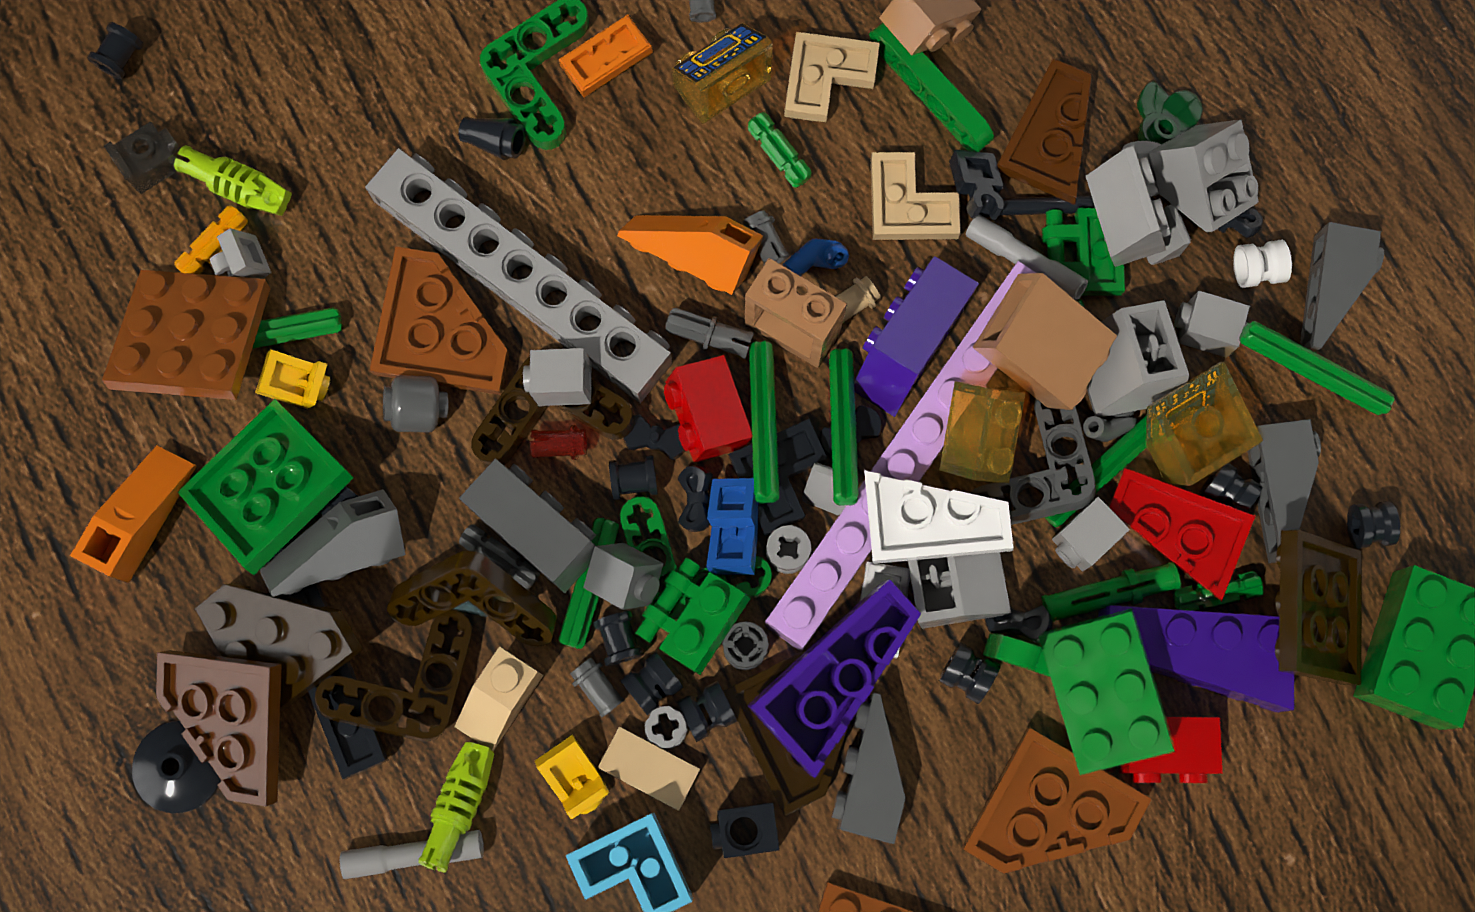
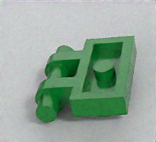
M1078 208L1075 212V224H1063L1062 210L1047 211L1046 226L1042 228V242L1047 244V258L1058 261L1088 280L1087 287L1081 296H1121L1125 292L1124 264L1117 267L1114 266L1096 208ZM1076 242L1077 262H1065L1064 243Z
M686 557L678 570H672L665 579L668 585L654 606L649 604L643 612L642 616L645 619L636 631V634L651 643L659 629L664 630L668 635L659 649L698 675H701L750 598L746 593L711 572L708 573L700 587L692 583L691 581L701 567ZM685 595L691 600L676 621L669 617V614L681 596Z

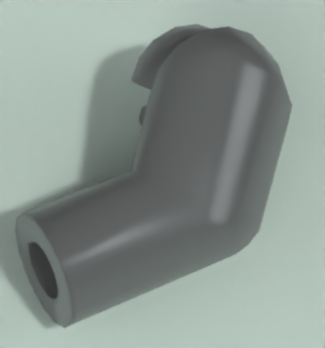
M1134 411L1111 415V419L1108 420L1092 416L1085 420L1083 430L1086 436L1108 442L1128 433L1136 425L1137 418H1134Z

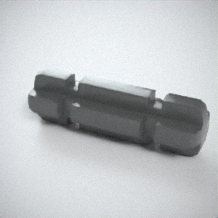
M469 525L459 539L460 545L469 551H475L488 557L527 590L535 584L540 576V571L528 561L522 562V558L493 537L488 539V534L477 526Z

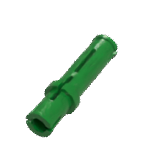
M1167 562L1164 565L1136 572L1132 568L1126 569L1118 577L1082 585L1052 595L1041 596L1042 606L1046 607L1051 614L1052 623L1060 619L1094 612L1110 605L1114 606L1125 602H1130L1132 605L1143 602L1144 597L1180 589L1181 582L1175 564ZM1149 581V584L1117 592L1119 588ZM1100 593L1105 594L1104 596L1071 604V602L1074 600L1093 596Z

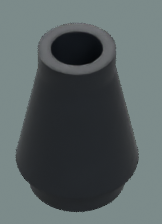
M464 117L458 132L461 142L469 143L504 161L509 158L516 159L520 156L526 137L524 126L517 124L513 118Z

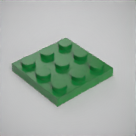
M274 399L177 493L243 568L255 575L354 477Z

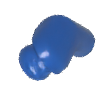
M811 239L787 259L783 266L799 276H802L812 266L829 269L841 268L848 262L849 252L840 242Z

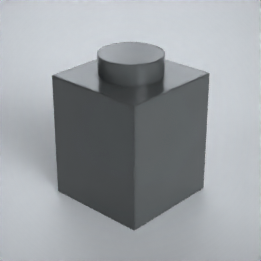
M625 543L594 546L583 588L622 610L652 605L654 597L659 590V578L664 563Z

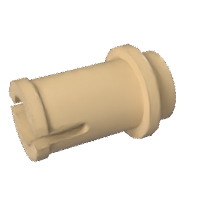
M867 276L861 280L856 277L853 279L854 285L836 296L847 303L843 323L867 306L870 308L876 306L875 301L880 298V294Z

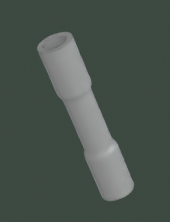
M979 214L970 223L966 236L995 255L1003 256L1014 264L1019 261L1036 273H1044L1076 301L1085 291L1088 284L1087 279L1058 261L1050 260L1014 238L1010 232Z
M480 830L460 834L449 863L483 858L484 848ZM428 840L394 846L379 845L341 851L340 869L343 879L382 874L393 869L421 865L418 860Z

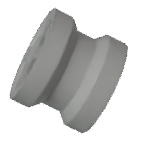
M792 525L781 526L774 530L769 536L766 545V557L770 566L783 574H793L802 570L811 552V542L807 534L799 527Z

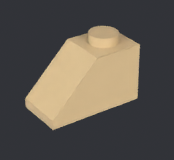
M499 647L473 685L455 727L481 745L487 746L494 751L544 675Z

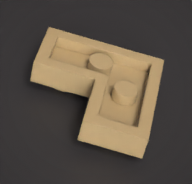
M796 32L784 117L826 122L831 84L873 89L880 43Z
M915 152L872 153L873 240L959 238L960 210L958 193H916Z

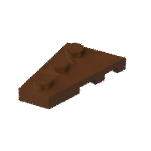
M1052 59L997 164L999 173L1075 205L1092 74Z

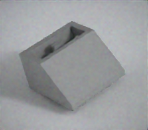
M1241 119L1196 125L1149 152L1159 194L1205 232L1215 231L1259 202L1257 196L1258 183L1253 176L1249 158V140L1244 134Z
M1134 146L1125 148L1086 175L1108 251L1115 267L1166 251L1163 237L1171 235L1160 198L1153 201L1150 199L1151 196L1157 195L1158 191L1147 157L1138 159Z
M1165 300L1121 308L1102 321L1117 337L1109 349L1110 353L1107 360L1096 370L1087 385V392L1094 416L1105 417L1148 409L1150 404L1188 382L1189 372Z
M1000 552L908 561L915 606L921 613L918 623L922 629L1011 614Z

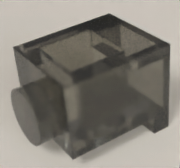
M149 122L119 142L113 144L110 141L104 145V148L124 178L140 194H143L177 172L174 168L175 158H178L175 153L181 147L166 127L159 131L152 122Z

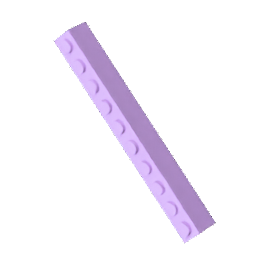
M1019 261L1016 263L870 472L902 481L906 479L920 482L998 369L972 347L1017 275L1036 272ZM865 480L859 487L858 502L853 506L847 505L765 622L766 628L800 652H802L872 551Z

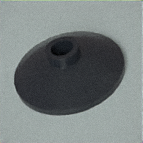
M180 721L165 723L148 733L139 744L132 763L133 782L141 798L151 807L166 813H184L197 809L215 794L219 788L217 785L221 782V779L208 761L201 763L182 736L185 728ZM172 758L177 759L179 762V770L175 775H170L166 770L167 762Z

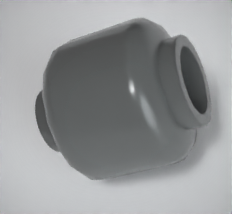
M400 375L392 380L391 386H384L383 421H390L395 431L428 433L436 429L439 418H447L448 394L447 392L439 391L438 383L434 377Z

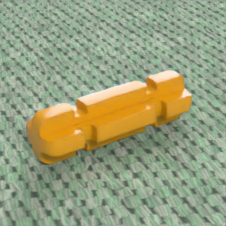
M227 206L217 216L220 218L219 222L216 224L213 221L189 246L192 250L189 253L184 251L175 261V267L181 273L200 274L205 269L202 265L205 262L210 264V258L222 251L217 236L230 228L241 231L248 222L246 217L235 207Z

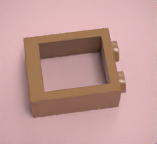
M768 258L745 294V326L819 368L841 332L847 303ZM798 287H805L807 293L799 295L796 290Z

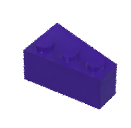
M935 256L925 270L917 267L904 287L909 292L904 300L899 296L894 299L884 315V319L888 321L887 325L883 330L876 326L862 349L868 352V355L854 381L855 393L895 417L909 391L918 382L924 373L925 367L966 308L979 283Z

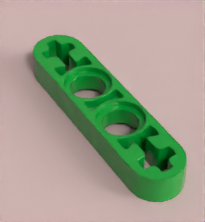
M883 22L870 32V41L880 43L878 54L965 149L979 152L994 140L993 131L987 121L923 52L911 56Z

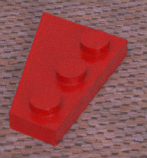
M1125 468L1109 508L1130 529L1222 602L1255 516Z

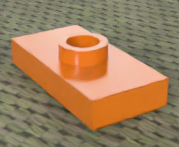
M626 15L560 58L559 64L584 98L653 53L651 44L630 16Z

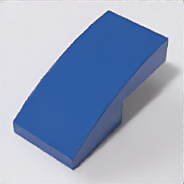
M754 478L712 479L707 516L711 525V535L706 567L714 575H754L758 535V502L755 500Z

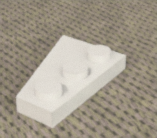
M864 470L873 564L1013 551L1008 502L956 490L948 491L922 485L920 482L906 479L902 481Z

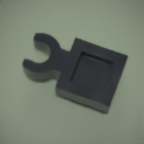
M955 150L949 160L957 193L967 194L970 197L966 206L969 216L976 218L984 206L988 209L990 218L996 220L1004 207V202L999 195L1003 183L994 154Z

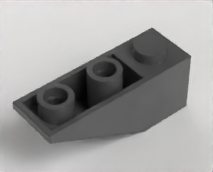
M384 489L339 502L260 569L261 576L271 596L296 593L305 586L324 580H337L350 572L369 566L385 565L394 558L406 555L397 509Z
M872 693L869 701L862 703L856 714L854 727L861 729L857 747L849 745L843 772L850 774L846 792L840 790L837 792L831 817L839 819L837 826L839 830L895 844L905 802V794L881 695Z

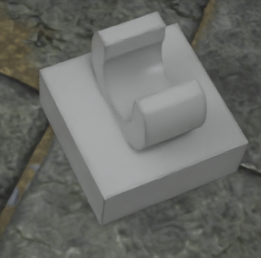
M230 228L217 236L222 252L210 258L216 275L219 276L226 271L228 276L231 277L240 276L262 279L271 274L255 235Z

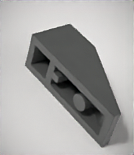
M1328 222L1314 236L1300 345L1314 352L1321 349L1372 277L1380 270L1384 259V249L1379 247L1381 231Z
M1310 419L1259 425L1244 435L1252 479L1263 486L1256 500L1268 564L1277 563L1276 552L1281 544V531L1300 530L1319 464L1318 457L1321 453L1320 438L1317 432L1312 430Z

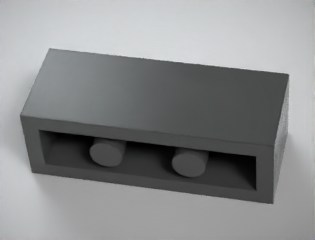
M495 458L459 499L560 590L566 593L589 567L595 546L591 541L596 534L577 517L570 523L560 515L564 507L547 491L544 490L538 496L528 487L533 480L517 465L513 463L507 469Z

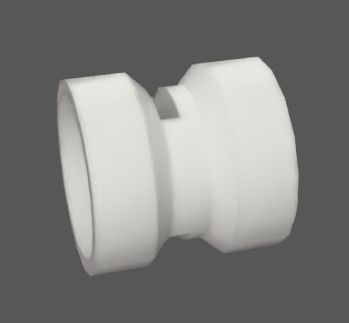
M1284 240L1269 241L1263 247H1256L1254 244L1239 245L1235 249L1234 272L1240 287L1258 286L1261 281L1266 280L1271 284L1284 283L1290 279L1292 271L1291 254Z

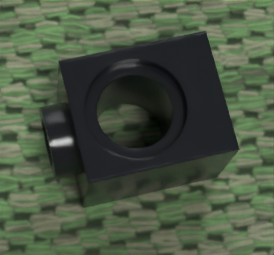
M772 802L718 810L719 820L710 821L713 849L723 848L724 858L780 850ZM748 817L756 823L757 835L752 842L739 844L731 837L730 827L737 818Z

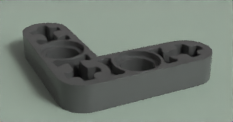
M1035 398L1034 409L1049 470L982 485L975 488L970 494L1005 501L1003 494L1010 493V500L1015 510L1009 512L1011 525L1074 511L1088 506L1096 495V484L1076 406H1074L1073 410L1060 409L1063 424L1055 426L1051 410ZM1061 437L1073 438L1078 444L1076 451L1069 456L1057 455L1053 452L1052 446ZM1075 467L1078 482L1085 484L1081 486V494L1073 495L1070 489H1066L1069 487L1066 469ZM1028 487L1038 488L1044 494L1042 502L1035 507H1025L1018 501L1020 493Z

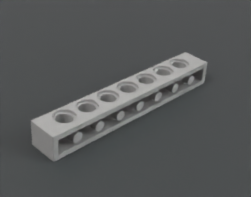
M398 148L365 187L373 201L567 349L584 348L592 362L591 367L641 404L672 365L671 352L668 351L670 345L667 341L652 330L645 334L633 325L636 320L628 311L619 305H615L613 308L609 307L599 299L602 294L592 284L584 279L577 283L565 274L568 269L560 260L551 254H547L545 257L541 256L532 249L534 243L524 233L516 228L509 232L499 224L501 219L492 209L483 203L476 207L466 199L468 194L456 182L449 178L443 182L432 174L435 170L424 158L416 153L410 157ZM419 192H432L427 201L423 203L412 202L415 195ZM451 217H465L464 222L459 227L454 229L445 227ZM493 240L499 243L496 250L492 253L482 254L478 252L479 247L486 241ZM527 265L533 268L531 274L525 279L517 280L511 277L513 271L519 266ZM559 290L567 294L565 300L558 305L545 303V298L552 291ZM587 316H596L601 319L600 325L593 331H583L578 328L580 321ZM628 341L636 347L631 355L617 357L612 353L617 343Z

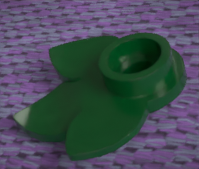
M1155 81L1148 83L1142 89L1137 101V108L1143 118L1139 127L1138 140L1156 142L1162 145L1196 126L1203 110L1199 97L1186 90L1177 91L1169 96Z

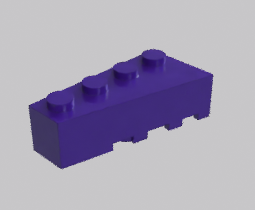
M890 579L881 582L747 706L805 771L816 778L825 764L824 761L835 744H838L848 728V724L861 704L868 698L876 681L899 650L921 616V613Z
M1111 605L1098 611V617L1133 608L1153 674L1164 675L1176 679L1178 682L1220 693L1222 696L1261 706L1260 708L1276 713L1294 710V674L1280 672L1279 662L1275 655V643L1279 637L1278 616Z

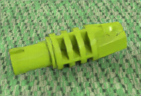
M185 145L179 150L178 154L188 158L190 161L185 162L175 158V170L205 182L212 193L248 209L253 208L279 216L284 214L292 193L268 178L264 173L228 157L214 159L194 150L190 146Z
M465 742L448 771L446 782L443 784L441 794L436 800V807L431 812V822L434 825L422 855L418 860L421 865L435 870L437 867L439 872H447L448 864L460 834H465L466 831L470 830L472 819L477 813V806L480 805L481 796L486 790L494 753L489 747Z

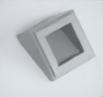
M1172 204L1163 208L1171 235L1163 237L1166 251L1148 256L1147 259L1151 265L1179 257L1191 243L1180 213Z
M814 463L802 500L807 504L840 515L846 505L839 506L833 501V470L820 463Z

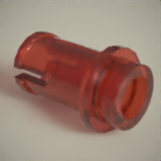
M571 425L570 430L531 431L530 437L534 439V441H530L533 458L571 456L572 460H578L579 456L587 454L586 430L578 429L576 425Z

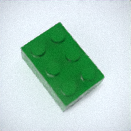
M1415 565L1394 571L1361 670V685H1356L1353 697L1438 730L1463 728L1475 689V588Z
M1133 608L1042 632L1039 635L1043 654L1080 775L1174 752V742Z

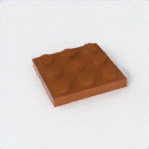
M140 270L102 378L103 383L109 390L237 400L270 292L266 279Z

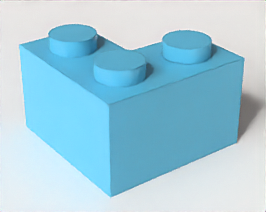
M651 813L566 855L585 900L629 879L644 912H672L693 901V895L655 813Z

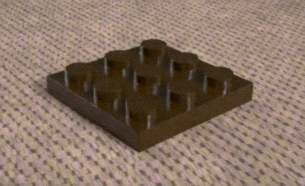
M1301 530L1281 531V544L1276 552L1277 565L1280 569V590L1276 595L1275 601L1276 610L1279 614V637L1275 643V655L1279 662V671L1341 685H1361V551Z

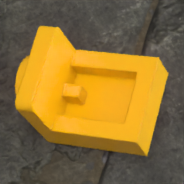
M269 350L255 393L308 409L314 406L317 400L322 402L325 398L330 383V377L325 375L327 363L321 361L311 363L284 353Z
M573 735L534 761L537 769L562 802L564 810L570 819L575 818L579 814H587L595 810L601 804L603 798L609 794L601 774Z

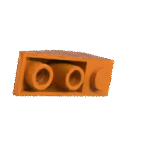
M635 215L619 230L617 235L630 242L631 246L636 250L649 252L667 261L675 270L688 272L704 280L712 289L725 291L731 295L746 279L763 239V235L726 216Z
M156 445L93 515L70 556L109 577L129 583L180 495L177 492L189 481L197 466Z

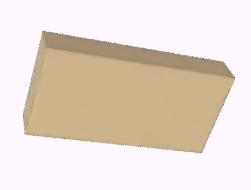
M621 727L618 728L598 766L599 769L678 811L700 771L699 768Z

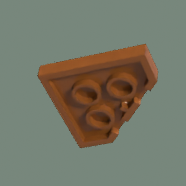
M395 246L369 371L373 375L395 378L400 375L431 376L436 379L440 386L501 395L509 359V352L438 253Z
M1027 728L961 849L999 872L1009 873L1024 867L1046 861L1050 862L1080 854L1087 850L1130 840L1152 799L1103 770L1080 775L1074 754L1035 730Z

